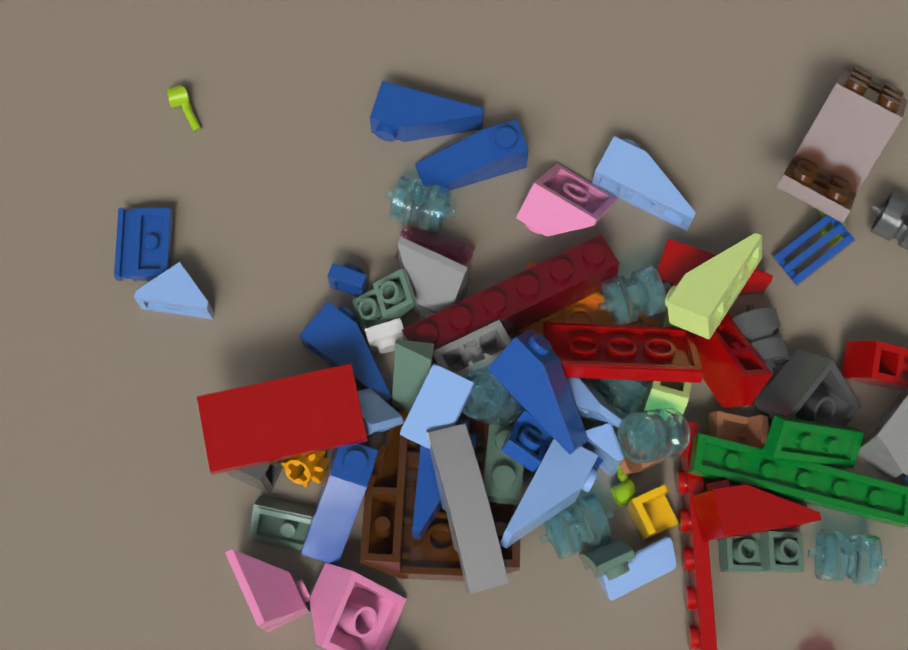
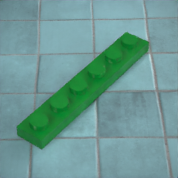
M701 433L694 436L688 471L690 474L717 481L729 480L730 484L737 486L747 484L776 496L902 528L908 526V487L817 463L774 458L764 453L763 449Z

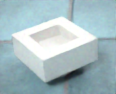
M400 318L365 329L371 353L378 350L379 353H388L395 350L396 339L403 340L402 329L404 328Z

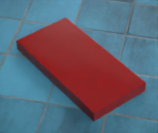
M543 322L542 336L551 344V350L559 357L564 374L568 378L702 383L703 368L692 332L680 327Z
M352 364L197 396L209 470L212 475L368 441Z

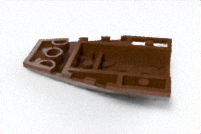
M493 380L472 390L458 420L470 421L469 433L477 434L475 456L482 480L484 477L489 424L505 426L503 417L500 414ZM395 407L394 409L402 416L405 422L408 413ZM403 424L386 431L383 442L380 444L376 462L365 491L360 563L400 579L464 581L459 555L454 550L447 513L442 507L422 539H413L412 527L421 445L400 435ZM489 502L500 544L518 505ZM520 539L508 548L500 545L506 574L519 571Z

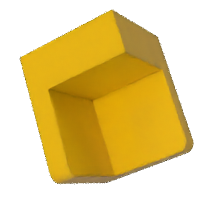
M666 484L632 499L626 507L643 541L679 524L666 498V494L669 492Z

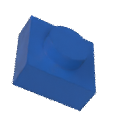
M332 263L327 275L330 288L355 297L367 293L369 288L368 278L366 274H363L364 271L361 268L348 263H344L343 266Z

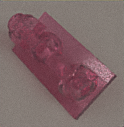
M407 225L406 229L403 228L400 234L401 237L466 267H469L475 250V246L411 225Z

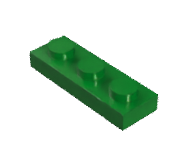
M774 415L763 452L774 458L854 468L865 432L854 427Z

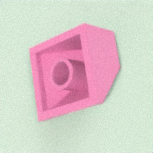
M557 163L533 183L516 219L525 223L526 228L536 234L552 236L594 226L611 209L618 198Z
M234 549L225 552L258 627L268 633L310 612L306 605V602L310 601V593L302 578L295 581L290 572Z
M325 563L309 599L316 645L326 650H386L407 599L354 571Z

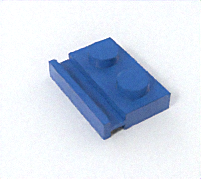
M118 208L114 277L117 281H123V279L151 281L170 268L173 211L171 208H135V210Z

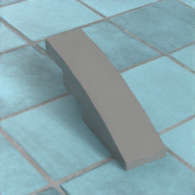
M461 423L426 432L442 508L447 513L453 546L459 555L466 591L472 594L509 584L488 497L466 424Z

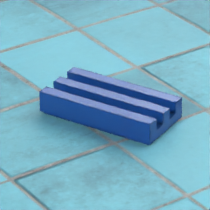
M826 215L773 258L795 285L798 286L856 240L840 221ZM829 224L834 226L832 230L790 263L785 261L787 257ZM841 234L844 238L798 275L794 272L796 267L837 235Z

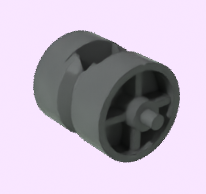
M893 190L885 203H882L880 206L873 203L871 210L876 212L875 216L877 217L870 232L888 241L896 238L898 239V246L908 250V197Z
M753 304L747 305V312L733 317L732 320L773 373L772 368L782 365L791 359L786 341H783L782 337L775 336L779 332L778 328L781 326L777 310L774 307L754 309Z

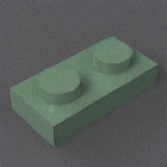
M489 424L483 477L488 501L519 505L524 466L500 451L511 427Z

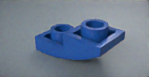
M522 407L500 451L531 472H534L542 462L547 445L553 437Z

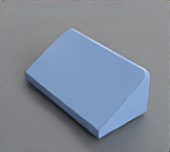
M433 364L400 430V435L430 449L426 432L455 425L476 383L442 366Z
M607 423L587 430L586 433L589 440L584 445L603 460L600 468L609 476L615 474L623 461L624 455L612 424Z
M665 537L635 552L636 558L632 563L627 564L630 569L629 572L610 581L606 575L598 578L609 600H615L676 568L677 563L670 537Z

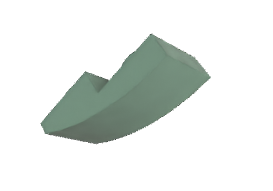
M401 268L372 283L374 289L352 300L362 334H365L366 328L400 318L417 304L406 269Z
M766 531L719 540L721 572H804L802 533Z
M618 538L579 556L585 569L591 568L596 579L606 575L609 581L629 572L630 569L627 564L632 563L636 558L630 546Z

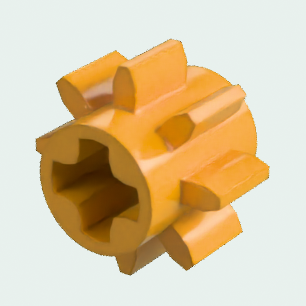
M325 450L284 459L281 465L285 467V473L292 482L307 487L312 480L319 484L324 479L325 469L329 465L330 459L327 458Z

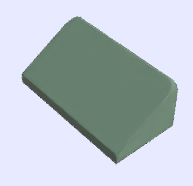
M396 339L392 406L409 414L433 366L434 343Z
M260 495L254 503L248 539L301 551L315 506Z

